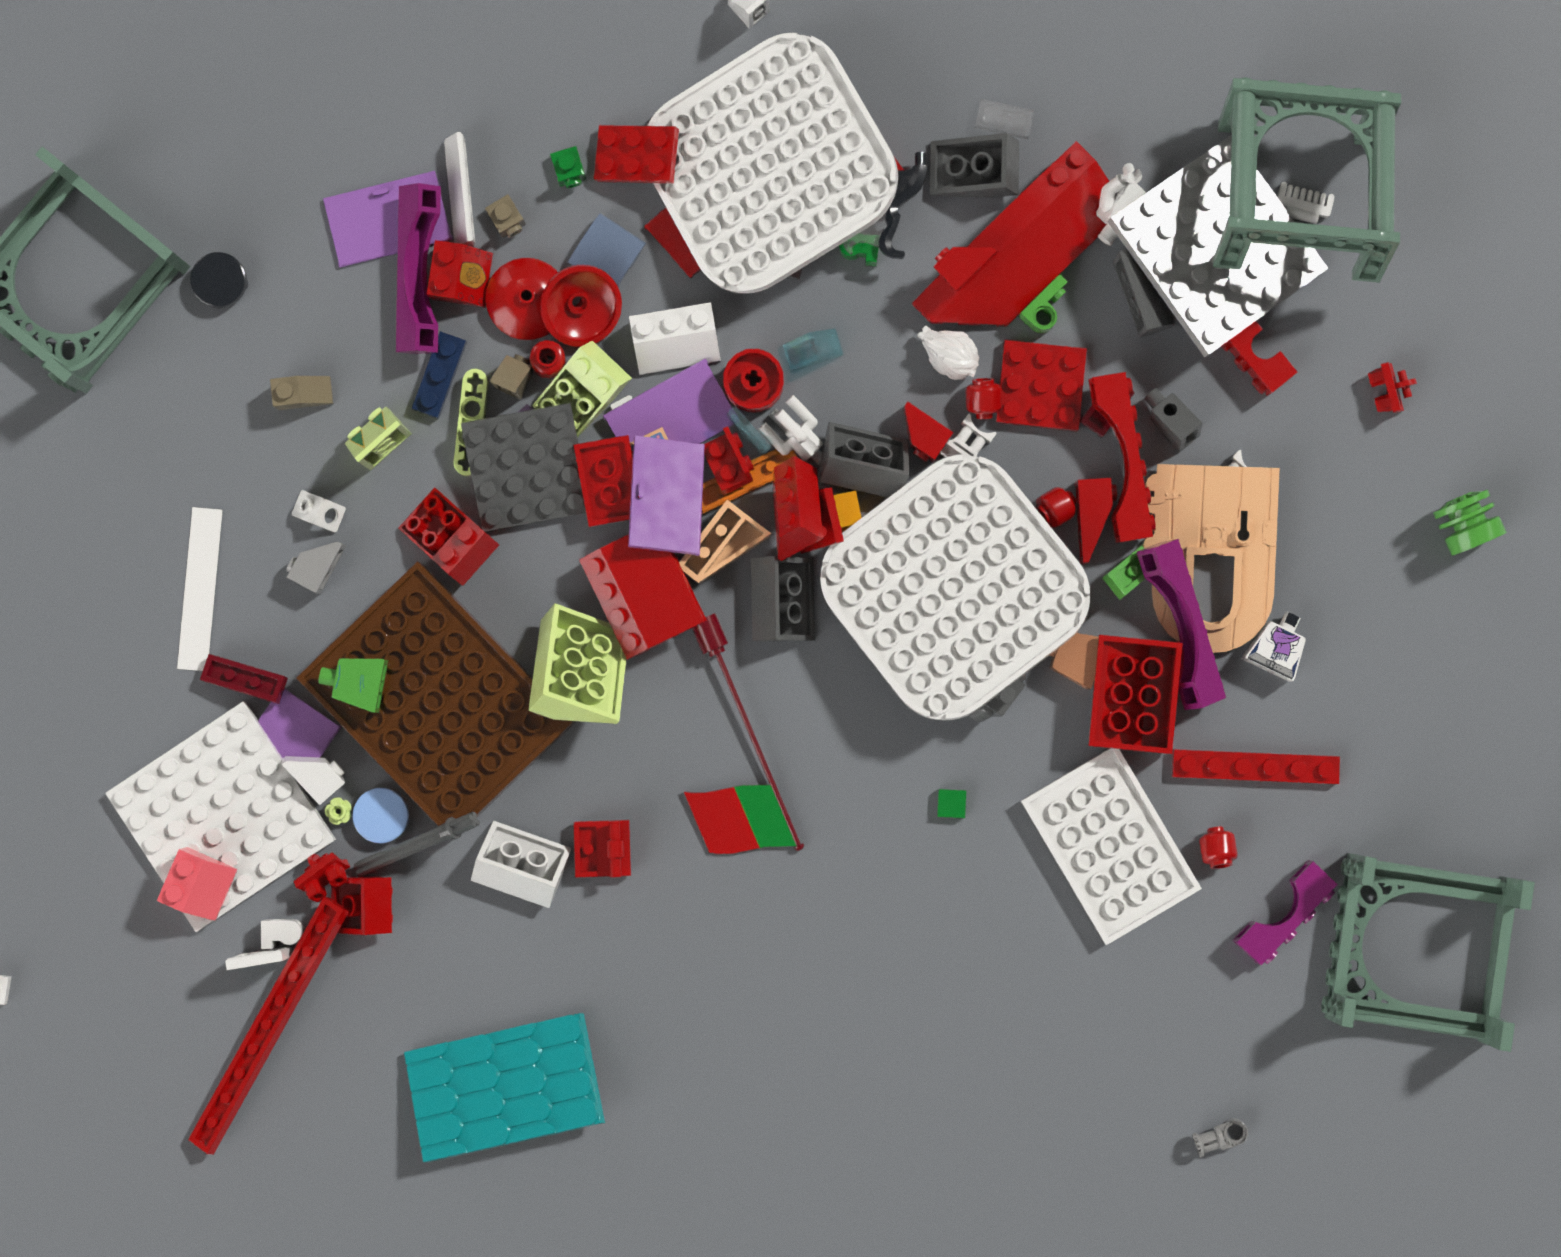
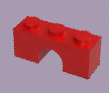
M1254 321L1222 344L1221 347L1225 351L1230 350L1236 358L1234 362L1237 367L1244 373L1247 371L1253 378L1251 382L1254 388L1260 394L1265 393L1266 396H1269L1298 372L1281 351L1269 359H1262L1254 354L1251 346L1252 340L1255 335L1263 330Z

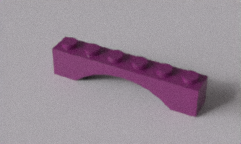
M422 183L399 186L396 352L438 353V323L433 315L427 295L426 270L430 240L440 216L441 186Z
M1179 539L1160 542L1136 551L1144 578L1154 585L1164 597L1176 622L1180 643H1183L1178 691L1184 710L1204 708L1225 699L1223 683L1218 672L1215 656L1212 652Z

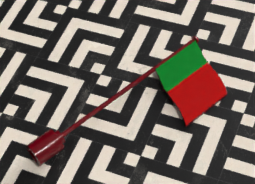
M714 613L706 617L707 621L693 627L692 630L702 653L708 652L710 657L716 656L770 785H740L710 792L684 791V794L709 853L733 854L763 847L795 846L793 848L800 851L804 848V843L801 844L721 656V652L725 651L724 645L728 644V641L717 615Z

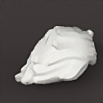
M925 326L922 328L923 332L917 334V337L923 340L922 344L928 353L929 362L938 373L947 375L953 380L975 376L979 365L978 350L965 332L946 330L936 332Z

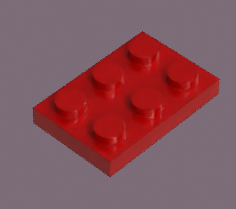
M599 125L594 180L597 182L674 184L679 129L675 126Z
M629 435L574 444L588 526L630 520L633 455Z

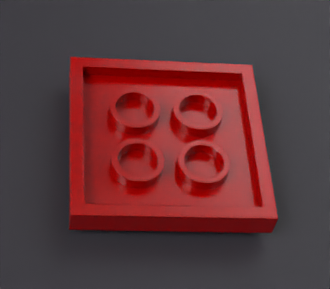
M1005 340L1000 375L1002 408L996 414V423L1078 431L1087 348Z

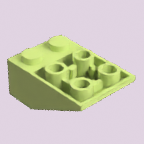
M591 341L581 346L532 406L537 409L571 402L578 438L619 395L632 378L598 345Z

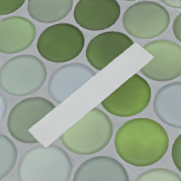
M192 507L177 669L203 671L209 654L223 511L220 509Z

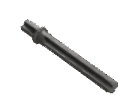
M471 812L457 819L450 817L445 823L434 829L354 863L356 874L363 876L442 841H447L451 838L456 840L461 837L463 832L479 826L480 821L476 818L477 814Z

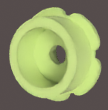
M339 797L333 798L330 804L325 807V815L329 817V822L334 825L347 823L352 816V806L347 800H342ZM337 809L341 810L340 814L336 813Z

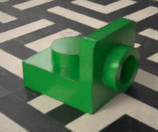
M576 146L550 154L560 187L574 188L581 185L582 180H586Z

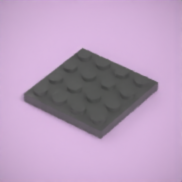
M571 402L461 422L481 526L484 531L586 513L574 444L579 443Z

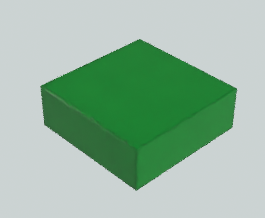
M938 789L937 817L965 818L966 790Z

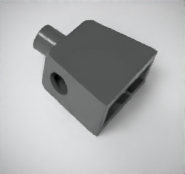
M1155 388L1144 398L1153 408L1151 410V421L1178 453L1200 436L1202 422L1174 393L1165 398Z

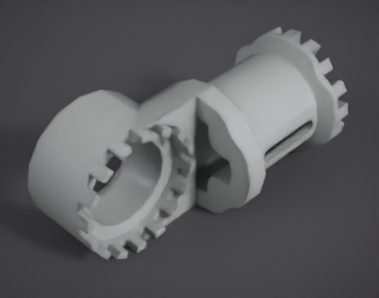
M1231 1118L1225 1121L1224 1124L1215 1126L1214 1130L1199 1135L1193 1133L1192 1137L1194 1144H1196L1195 1147L1197 1148L1198 1155L1201 1158L1204 1157V1153L1220 1148L1221 1150H1226L1243 1144L1247 1140L1248 1129L1240 1119ZM1233 1124L1242 1127L1243 1132L1238 1139H1231L1227 1135L1228 1128Z

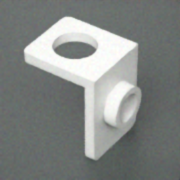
M301 490L292 511V516L332 532H337L346 508ZM333 508L336 512L335 519L331 523H326L325 514L329 509Z

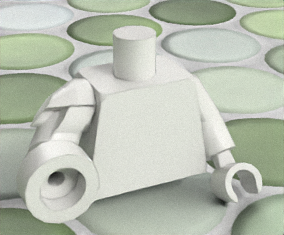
M1131 163L1124 165V174L1116 175L1101 189L1099 208L1096 211V215L1106 226L1100 232L1098 238L1109 246L1113 244L1118 236L1107 221L1146 194L1137 184L1142 179L1141 171L1136 169L1134 172V166Z

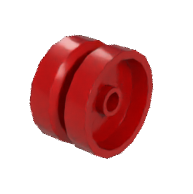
M745 349L736 353L728 361L723 373L724 391L728 400L736 408L746 413H761L771 409L779 401L784 386L783 370L779 361L771 353L761 349ZM757 378L759 383L756 382V386H750L749 379Z

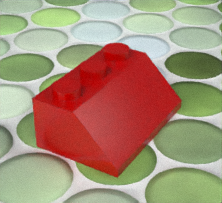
M796 456L774 467L772 491L778 559L781 561L823 539L817 468Z

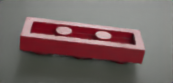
M208 654L200 680L279 704L288 678Z

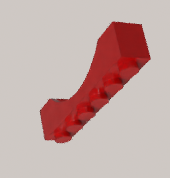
M1126 372L1092 377L1088 379L1093 408L1112 427L1120 443L1124 459L1123 489L1118 504L1111 515L1115 543L1153 537L1152 531L1156 530V524L1153 514L1149 515L1148 504L1151 503V494L1149 488L1145 487L1143 476L1147 475L1146 464L1144 460H1140L1139 449H1142V440L1140 433H1136L1134 422L1137 421V410L1135 405H1131L1129 395L1133 394L1132 381L1126 377Z

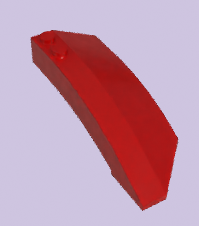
M1076 141L967 246L995 247L999 252L959 291H956L939 275L912 302V305L931 324H942L944 322L958 323V325L980 326L981 324L1007 327L1059 274L1098 238V235L1106 226L1096 215V211L1099 208L1101 189L1109 180L1097 161Z

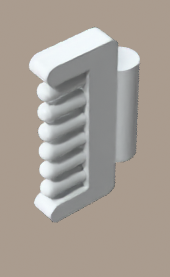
M1286 182L1281 183L1277 198L1293 219L1317 224L1319 217L1328 218L1330 216L1335 197L1333 194H1329L1326 199V193H1322L1318 204L1320 196L1318 191L1314 193L1313 201L1311 202L1313 190H1308L1306 201H1304L1306 188L1301 189L1298 199L1300 187L1296 186L1294 188L1293 197H1291L1293 185H1288L1287 188Z

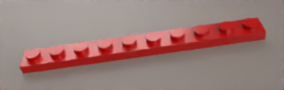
M323 897L188 1139L206 1154L214 1155L349 913L347 909L329 897Z

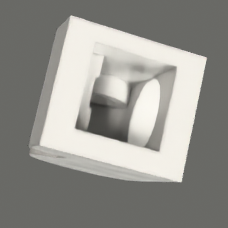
M296 919L262 920L261 949H273L277 947V941L287 945L299 942L305 931L304 925Z

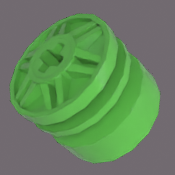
M1488 489L1469 492L1446 502L1439 510L1433 512L1435 519L1448 515L1450 519L1438 525L1440 529L1454 528L1455 532L1444 539L1452 556L1507 533L1500 516L1486 518L1484 514L1495 506L1494 502L1481 506L1479 503L1480 500L1490 496Z

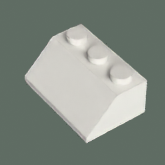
M711 302L629 316L640 375L690 367L703 359L708 361L707 364L721 361Z
M493 821L476 858L471 881L550 908L571 848Z

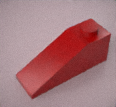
M1111 478L1081 479L1075 482L1080 564H1087L1112 509L1113 501L1117 500L1116 484H1111Z

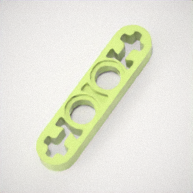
M479 369L467 371L462 381L454 467L458 473L466 477L471 476L470 467L468 471H464V467L459 465L460 461H465L466 452H460L461 447L466 448L465 442L462 439L461 422L483 419L486 414L489 381L486 374ZM475 375H478L479 379L483 381V384L477 386L476 392L478 395L482 394L481 399L475 396L466 397L467 392L473 394V385L468 383L469 379H474ZM474 401L479 403L480 413L471 417L466 414L465 407L469 402Z

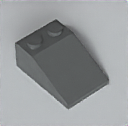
M1008 133L931 141L930 195L986 198L1019 195V141Z

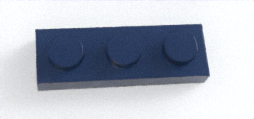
M441 331L439 332L438 353L431 354L412 406L413 410L439 419L467 344L466 340Z

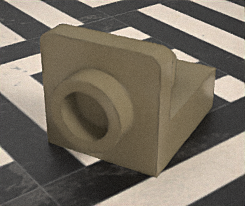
M509 194L485 207L502 238L505 236L511 238L519 234L523 230L522 226L526 225Z

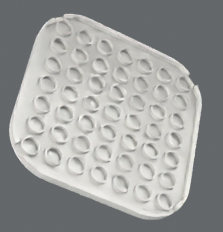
M784 33L763 41L669 100L657 110L647 125L675 126L679 129L674 184H653L702 272L716 285L731 292L755 293L772 287L876 223L886 213L896 194L898 169L892 151L836 55L824 42L813 36Z
M962 454L949 456L937 461L842 533L844 542L830 545L822 561L821 588L831 611L903 703L917 714L935 720L960 719L980 709L1003 689L1013 684L1069 641L1083 625L1090 604L1089 582L1078 560L1005 470L993 461L980 456H964Z

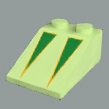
M387 407L383 409L377 408L369 415V422L362 428L360 426L356 427L347 436L349 440L345 445L353 457L369 470L376 467L411 435V432Z

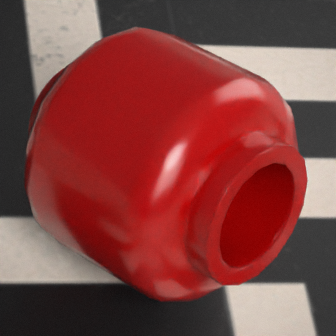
M544 340L538 342L530 352L532 370L542 378L550 379L556 377L565 366L566 357L564 350L554 341Z
M993 378L973 379L972 384L966 387V409L968 412L976 414V419L993 418L992 413H996L1002 408L1001 386L994 383Z
M1054 487L1037 498L1035 508L1050 527L1056 528L1074 517L1077 502L1072 492L1065 491L1060 487Z
M1222 826L1207 829V834L1199 839L1202 860L1205 864L1210 865L1211 869L1230 867L1233 865L1232 862L1238 857L1234 834L1224 831Z

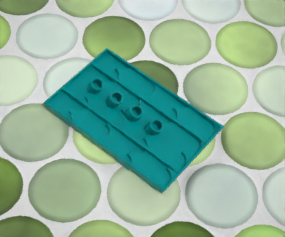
M584 1013L562 1016L404 1052L423 1162L437 1161L605 1123Z

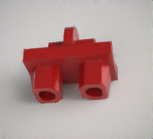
M1389 362L1383 363L1381 368L1369 372L1368 377L1372 388L1384 384L1387 387V395L1374 398L1377 411H1393L1398 413L1404 411L1399 389H1402L1404 399L1412 397L1410 386L1416 385L1417 380L1416 378L1408 380L1406 370L1397 372L1400 381L1397 383L1392 363Z
M332 852L329 855L325 853L321 857L313 854L307 858L309 866L304 869L305 873L293 882L295 887L304 891L310 900L320 902L327 895L324 888L325 885L329 883L334 887H338L348 881L345 870L350 865L348 860H342Z

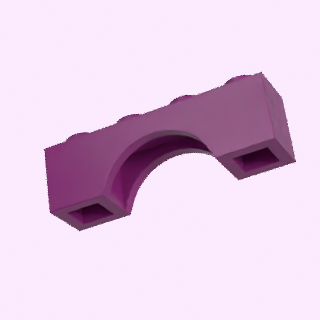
M1307 860L1289 879L1294 895L1293 904L1283 919L1271 924H1261L1251 920L1232 940L1255 963L1262 965L1264 962L1269 964L1278 954L1276 949L1283 942L1285 944L1289 943L1297 934L1295 929L1302 922L1304 924L1309 922L1316 914L1314 909L1321 902L1325 904L1335 894L1333 889L1338 884L1314 861Z

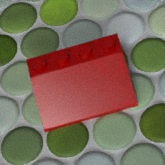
M629 534L579 559L627 660L641 655L707 621L675 553L628 547Z
M1108 635L1098 636L1088 746L1172 754L1183 643Z

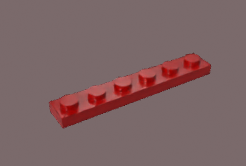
M1175 749L1172 751V777L1339 784L1340 756Z

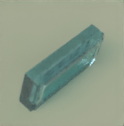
M736 406L726 412L729 420L759 454L763 455L772 448Z

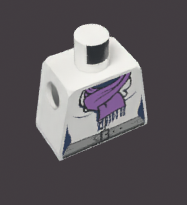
M1285 612L1279 625L1271 621L1266 622L1241 659L1288 682L1294 681L1306 640L1305 637L1295 633L1301 618L1292 613Z

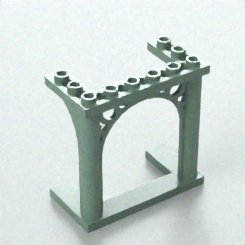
M1247 77L1233 78L1218 121V132L1232 133L1229 217L1213 256V267L1241 270L1251 243L1360 253L1352 269V280L1380 283L1400 244V232H1394L1395 116L1401 105V93H1392L1387 90L1369 91L1361 88H1336L1332 85L1315 86L1306 83H1283L1277 80L1261 81L1252 80ZM1260 106L1274 107L1277 115H1266ZM1353 114L1362 115L1359 124H1354L1351 121ZM1300 115L1325 117L1336 121L1354 134V144L1362 145L1368 160V229L1255 219L1257 152L1260 141L1266 132L1280 121ZM1258 120L1265 123L1263 126H1257L1256 124Z
M42 146L35 155L51 167L54 173L0 237V278H2L4 271L8 275L6 281L0 280V287L6 288L9 292L8 297L0 301V308L11 304L15 309L11 315H9L11 312L6 309L0 310V333L10 341L15 338L22 343L20 349L31 358H34L36 355L44 362L41 366L49 372L47 376L57 384L72 390L74 393L80 390L87 394L93 386L89 380L180 271L185 275L191 266ZM76 187L159 256L102 323L81 333L61 334L40 327L24 312L16 294L15 272L25 248ZM28 324L33 325V329L31 331H27L26 329ZM50 338L56 341L55 354L53 353L52 345L46 344ZM87 338L90 342L84 345L87 349L83 352L81 340ZM66 341H72L75 345V355L71 360H66L62 355V346Z
M1347 853V858H1343L1341 865V874L1344 875L1343 886H1339L1337 892V902H1340L1339 913L1335 914L1333 920V929L1336 930L1335 941H1331L1329 949L1332 965L1331 969H1327L1325 984L1329 985L1327 996L1323 997L1321 1011L1325 1013L1324 1018L1340 1026L1353 1028L1354 1020L1475 1038L1478 1039L1477 1041L1498 1050L1511 1052L1515 1023L1500 1018L1515 908L1531 910L1535 882L1500 876V879L1385 862L1379 861L1374 857ZM1378 883H1383L1382 887L1391 886L1389 893L1383 894L1382 888ZM1365 885L1372 887L1376 893V901L1372 904L1366 903L1361 897L1360 890ZM1415 892L1497 904L1481 1014L1399 1001L1384 993L1373 982L1364 964L1362 942L1366 926L1380 906L1396 896ZM1358 904L1365 908V914L1361 918L1356 915V913H1360ZM1353 935H1358L1359 940L1357 942L1352 941ZM1355 960L1357 962V969L1348 972L1352 967V964L1349 962ZM1356 976L1363 977V988L1358 992L1350 993L1347 990L1348 982ZM1369 990L1374 991L1375 999H1371L1369 996H1367V1000L1362 999Z

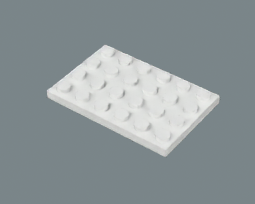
M1109 748L1021 800L1022 805L1105 945L1115 941L1202 889L1119 749Z

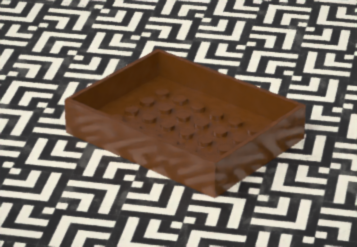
M418 561L296 677L438 826L445 823L450 817L457 819L471 812H475L477 818L576 723L575 721L554 720L528 711L533 677L428 568ZM339 659L388 660L379 713L370 712L332 698L334 686L319 684L321 668L337 670Z

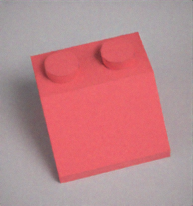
M181 848L177 852L157 901L181 912L215 921L238 869L191 848Z

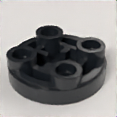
M213 252L201 257L195 263L190 276L191 288L195 296L204 304L216 309H222L235 304L240 300L248 287L247 275L242 264L235 257L223 252Z

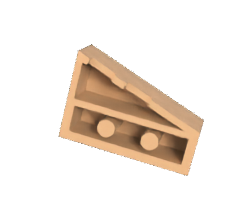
M726 500L701 533L700 555L685 554L679 564L683 572L700 585L768 539L771 533L730 501Z

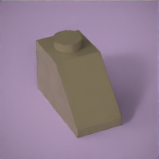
M515 354L514 358L506 355L490 380L491 384L495 389L521 400L534 372L532 366L529 365L530 360Z
M291 376L270 379L273 407L278 410L334 404L330 376Z

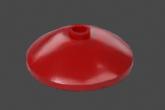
M518 258L502 265L492 275L486 289V308L494 325L504 334L518 340H536L549 335L550 333L541 318L540 301L544 288L550 279L558 273L557 270L548 263L534 258ZM523 292H530L532 298L528 301L521 298Z
M584 264L567 267L554 275L544 288L540 301L541 318L549 333L558 341L576 347H581L591 341L597 343L607 337L618 323L622 310L621 293L612 277L598 267ZM580 297V302L577 305H573V299Z

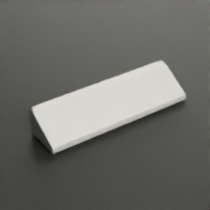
M456 132L444 140L454 243L475 246L466 143L463 134Z

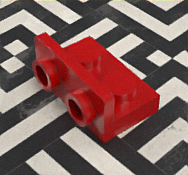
M728 426L723 428L724 435L704 444V456L723 495L753 482L750 472L755 470L749 456H742L739 450L743 448V444L737 432L731 434Z

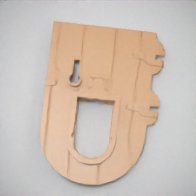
M1157 464V474L1151 475L1147 479L1146 484H1144L1150 491H1154V497H1151L1148 509L1150 513L1155 514L1156 530L1153 537L1146 538L1142 546L1146 548L1160 542L1179 539L1192 585L1194 555H1210L1215 553L1219 556H1235L1233 604L1230 613L1221 621L1210 623L1203 620L1213 653L1227 652L1241 647L1253 639L1263 628L1272 610L1275 586L1280 468ZM1241 511H1247L1249 538L1246 541H1241L1237 536L1241 528ZM1152 585L1153 607L1157 618L1166 632L1180 643L1177 625L1171 609L1164 597Z

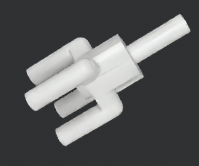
M792 395L785 403L804 422L799 425L783 409L779 411L775 408L768 416L785 432L787 436L785 441L766 422L758 428V431L780 454L787 455L794 450L803 461L811 457L819 465L822 454L819 449L823 442L812 432L817 426L818 421Z

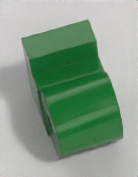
M858 233L839 245L840 253L848 260H855L859 257L866 258V266L877 267L880 235Z

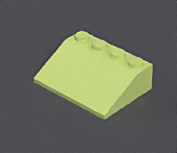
M554 603L540 622L528 711L554 720L611 724L619 722L626 656L610 623Z

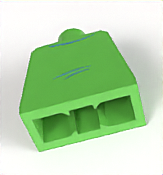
M339 659L337 670L321 668L319 684L334 686L332 698L370 712L379 713L388 660Z

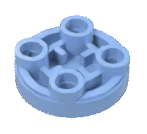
M374 788L362 794L355 803L353 822L358 833L366 840L374 843H387L401 836L408 827L409 808L405 799L397 791L389 788Z

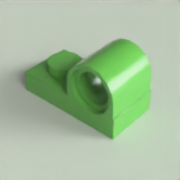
M1059 274L1020 313L1019 318L1034 332L1044 334L1049 332L1055 325L1057 312L1049 302L1052 301L1055 304L1066 293L1063 288L1067 281ZM1046 313L1050 318V323L1048 325H1040L1036 321V314Z
M1140 546L1124 558L1102 578L1119 600L1145 580L1136 552L1144 549L1143 546Z

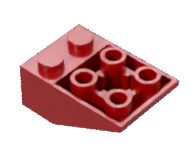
M435 487L398 528L462 586L465 585L499 546L491 536Z

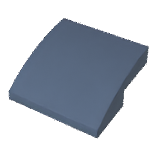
M600 213L578 244L568 263L573 266L584 264L598 267L612 277L619 287L646 243Z

